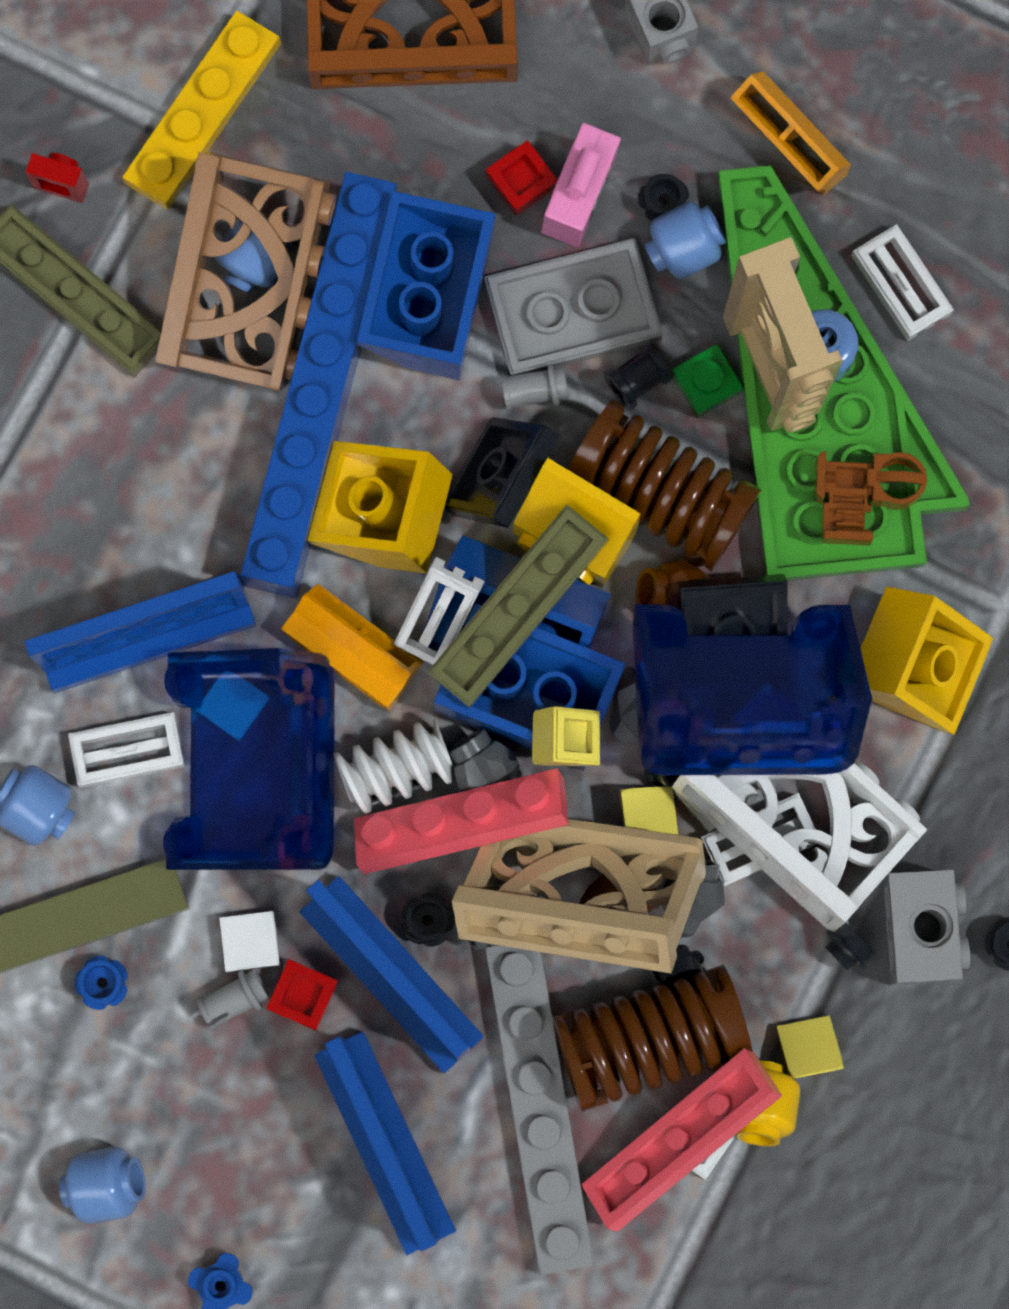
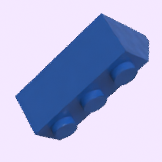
M392 191L356 344L408 369L460 380L494 235L496 213Z
M462 535L445 569L453 572L455 567L465 571L463 578L471 582L474 577L485 581L474 602L483 606L521 558ZM576 580L537 628L591 649L611 594ZM439 583L426 626L446 587ZM455 591L428 648L438 652L465 595ZM470 610V612H469V614H468V616H467V618H466V620H465V622H464V624H463V626H462L460 632H461V631L463 630V628L465 627L466 622H467V620H468V617H469V615H470V613H471V610Z
M474 603L466 625L482 605ZM536 628L471 708L467 707L440 685L433 702L434 709L440 714L478 729L484 728L490 734L532 750L533 713L536 710L549 707H565L600 711L601 729L626 663ZM572 766L582 771L585 769V766Z

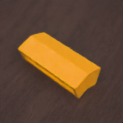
M764 71L751 74L730 97L823 196L848 175L851 164ZM758 92L789 124L783 132L751 99ZM799 135L831 168L825 176L792 143Z
M319 584L303 595L296 609L281 628L282 633L388 712H390L409 687L424 663L420 658L393 645L395 642L393 638Z

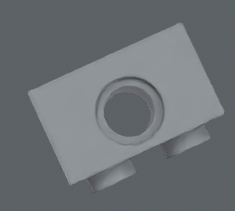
M954 870L887 874L882 880L890 985L944 983L962 980V969L970 968L967 936H959L958 915H965L966 896L963 882L955 883ZM920 913L933 915L940 924V935L933 943L921 940L915 932L914 922Z

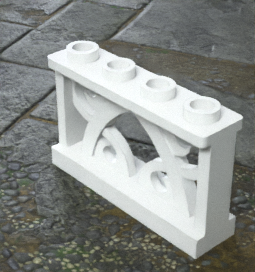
M764 685L718 736L682 772L672 786L677 793L825 928L833 933L851 917L862 902L927 831L919 822L920 817L912 806L901 799L894 800L879 786V779L871 769L862 763H853L839 750V744L830 732L820 726H812L799 714V708L790 696L780 690L774 691L768 685ZM764 722L782 737L783 742L779 747H773L767 743L764 734L759 743L760 755L764 760L756 761L747 746V732L753 724ZM733 742L735 752L743 766L735 768L717 778L707 768ZM798 751L805 758L793 756ZM802 779L822 783L829 808L830 835L816 829H798L782 837L775 831L772 826L778 813V799L770 780ZM754 783L759 787L765 800V808L760 812L753 811L745 803L747 796L758 797L757 791L751 786ZM849 798L857 804L852 809L850 808ZM872 818L888 832L889 841L883 852L865 854L850 847L851 839L856 842H868L877 836L865 832L863 829L864 819ZM802 842H814L826 847L828 852L826 854L821 849L815 847L813 850L816 853V859L810 862L799 852V846ZM847 860L859 866L873 868L849 896L837 887Z

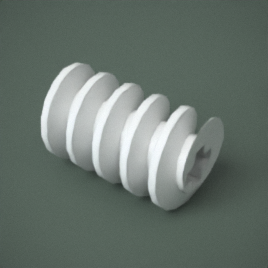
M435 716L433 733L429 734L422 724L417 722L413 724V740L410 742L400 730L393 731V748L389 749L379 737L373 738V755L368 756L358 744L352 746V763L348 764L339 752L333 753L351 803L355 802L365 814L372 810V795L374 794L385 806H388L392 803L393 787H396L405 799H408L412 796V780L416 779L426 792L432 790V773L434 772L446 784L453 781V765Z

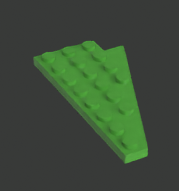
M771 165L720 170L717 178L724 236L727 241L725 245L730 286L732 285L740 256L792 237L800 255L795 275L811 312L814 310L830 309L843 314L853 324L858 335V351L852 366L840 380L833 382L820 413L815 415L816 422L799 431L787 433L785 427L775 431L770 430L767 420L772 409L741 333L736 334L742 386L744 388L743 394L754 485L762 489L756 502L765 575L784 574L788 581L924 567L927 564L921 515L965 511L970 506L968 496ZM826 451V461L871 463L874 453L891 454L898 452L911 454L920 460L926 469L927 483L924 492L915 504L906 509L899 510L872 506V512L865 513L864 529L871 530V533H873V541L870 546L822 543L823 503H829V496H825L822 504L818 503L814 498V486L817 479L815 463L821 452ZM892 464L881 470L913 472L909 467L902 464ZM880 483L885 493L897 499L911 497L917 492L918 484Z

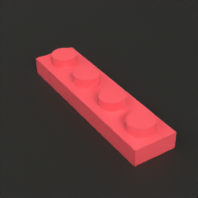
M555 768L354 818L356 865L363 874H368L569 825L565 779L559 769Z
M745 1048L581 1184L606 1228L616 1232L621 1230L777 1101L782 1094L756 1054Z

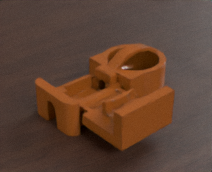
M826 451L821 452L815 463L817 479L814 486V498L818 503L822 504L825 496H829V503H823L822 543L870 546L873 541V533H871V530L864 529L865 513H871L872 506L899 510L906 509L915 504L924 492L927 483L926 469L920 460L911 454L898 452L891 454L874 453L871 463L826 461ZM892 464H902L909 467L913 472L881 470ZM880 483L918 484L917 492L911 497L897 499L885 493Z

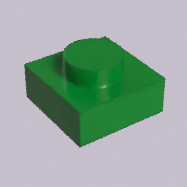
M717 344L671 370L673 380L696 418L742 394L744 389Z

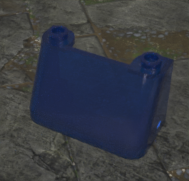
M635 604L632 627L638 740L642 765L646 770L665 776L828 775L842 772L855 763L859 756L872 695L850 605H815L803 610L796 617L790 636H687L686 618L681 610L663 604Z
M283 648L168 652V669L164 678L165 689L177 706L191 709L190 816L176 817L164 834L163 848L166 854V870H321L326 868L331 861L334 849L333 753L335 736L334 671L330 666L327 656L321 653Z

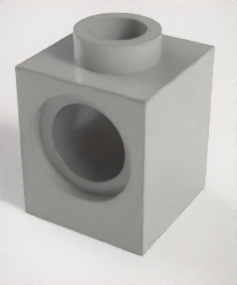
M625 0V14L648 65L660 60L665 64L678 61L691 52V48L695 47L699 27L687 0ZM656 17H667L676 26L671 30L661 31L654 28L650 21Z

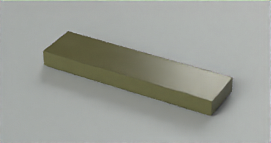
M12 204L0 215V265L135 378L157 354L162 330Z
M566 505L427 673L467 707L471 708L609 542V538Z
M170 857L1 914L0 974L190 910L174 859Z

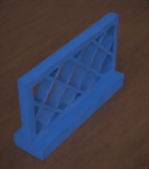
M233 571L25 640L24 642L29 657L46 673L51 691L55 694L256 627L257 625L239 573L236 574Z
M340 876L327 887L318 879L306 890L312 897V900L299 913L444 1074L484 1038L482 1033Z
M364 1031L348 1039L339 1036L325 1043L327 1049L314 1054L315 1059L406 1256L419 1249L422 1252L436 1245L440 1239L457 1230Z

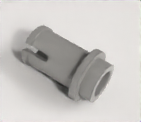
M548 364V370L501 376L507 410L512 409V407L553 401L554 406H558L559 400L569 398L564 367L554 369L553 364Z
M255 969L247 974L244 970L239 971L238 979L204 997L196 999L197 1005L211 1030L218 1028L219 1025L253 1007L257 1011L263 1008L262 1002L269 999L270 996Z

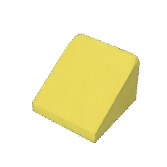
M549 707L536 710L533 713V764L544 766H599L600 711L565 707Z
M672 787L620 789L619 797L623 826L678 834Z
M830 1015L776 1026L786 1075L795 1079L844 1069Z

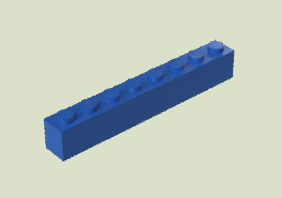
M345 171L240 574L246 587L295 599L298 597L311 543L307 540L333 442L338 441L358 364L362 347L356 344L391 192L397 191V183Z

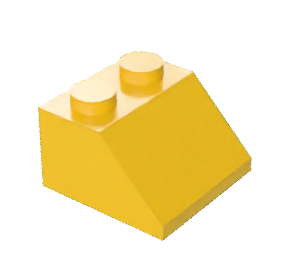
M334 441L307 541L313 545L380 568L427 574L453 474L428 451Z
M547 458L513 522V534L520 537L517 544L528 552L562 509L568 505L609 538V542L577 579V581L587 585H591L594 582L603 588L635 538L641 514Z
M886 586L846 684L878 705L945 733L955 735L994 638L934 595Z

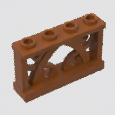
M307 0L308 72L312 89L517 82L515 0H490L488 3L473 9L467 3L474 0H436L450 15L435 21L424 33L420 47L411 48L405 47L401 35L393 26L383 20L373 18L389 0H342L348 6L355 7L352 13L336 10L326 0ZM502 9L503 44L489 45L479 20L490 17ZM322 17L334 23L345 25L337 45V50L323 51ZM456 26L460 27L461 30L449 32V36L457 41L455 46H439L436 39L443 31ZM365 29L384 35L389 41L388 46L385 49H370L368 45L372 40L376 39V35L364 33Z

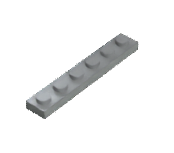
M500 945L485 947L539 1273L544 1275L594 1266L541 952Z

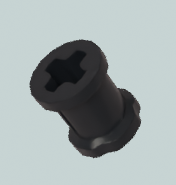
M648 342L642 343L638 348L639 353L616 370L608 368L603 372L604 379L613 394L630 411L637 407V399L660 382L667 385L673 380V375L658 351Z

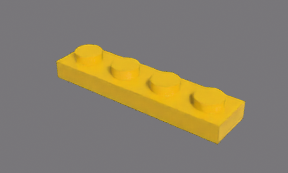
M236 10L123 175L124 184L168 211L194 173L198 153L209 151L281 45L280 36Z

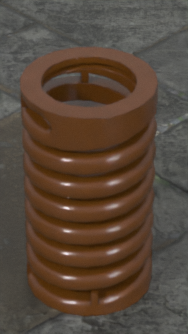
M612 399L587 433L568 470L639 512L641 515L638 526L648 523V532L656 537H660L665 533L667 545L678 547L685 542V555L691 559H696L700 556L704 559L705 567L713 571L750 513L762 489L745 479H738L727 491L726 489L733 478V474L727 468H720L703 491L715 468L714 461L709 457H704L700 460L684 483L698 457L696 449L691 446L683 449L665 475L680 447L679 439L674 436L666 438L646 467L663 435L662 429L656 425L649 427L627 459L645 425V421L640 415H633L631 418L624 414V406ZM612 436L616 437V439L614 440V442L611 444V446H610L609 449L607 450V447H608V445H609V443H610V440H611Z
M723 964L706 970L707 974L701 971L694 973L691 984L686 979L679 977L672 981L670 989L666 985L657 984L652 987L650 995L643 990L634 991L630 1002L623 996H617L611 1001L610 1008L602 1002L594 1003L590 1010V1017L582 1008L575 1009L572 1012V1016L570 1012L552 1016L567 1073L581 1112L609 1103L608 1099L616 1102L622 1098L623 1091L616 1064L627 1093L631 1096H636L642 1092L643 1087L635 1055L647 1087L652 1090L660 1088L663 1081L654 1046L667 1080L673 1084L680 1082L683 1075L674 1039L687 1074L690 1077L700 1076L703 1068L693 1029L701 1047L707 1069L710 1071L719 1070L722 1067V1063L724 1066L744 1048L752 1051L743 1011L730 975ZM714 1026L724 1045L725 1051L719 1052ZM595 1071L602 1086V1089L599 1090L597 1086Z

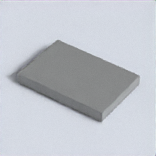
M636 238L484 277L486 291L510 376L548 370V364H553L554 368L639 347L644 342L651 344L662 341L663 334Z

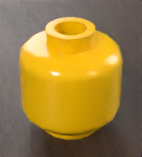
M760 1061L782 1096L740 1130L736 1136L740 1141L752 1145L777 1146L780 1144L781 1138L788 1137L796 1129L801 1094L800 1086L795 1079L784 1074L785 1068L781 1064L771 1061Z

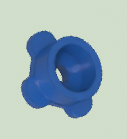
M224 1253L218 1257L217 1263L205 1269L197 1267L189 1274L188 1284L192 1289L198 1291L203 1302L202 1309H227L236 1303L245 1305L251 1300L253 1288L249 1283L244 1282L243 1276L238 1270L239 1259L235 1255ZM218 1281H223L226 1284V1288L222 1292L218 1291L215 1287Z

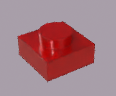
M528 140L485 169L486 177L515 216L553 191L558 181Z
M54 152L49 153L48 158L34 153L31 154L25 173L34 189L83 203L89 186L82 168L78 167L79 163L76 160Z
M288 959L266 1009L318 1031L339 981Z

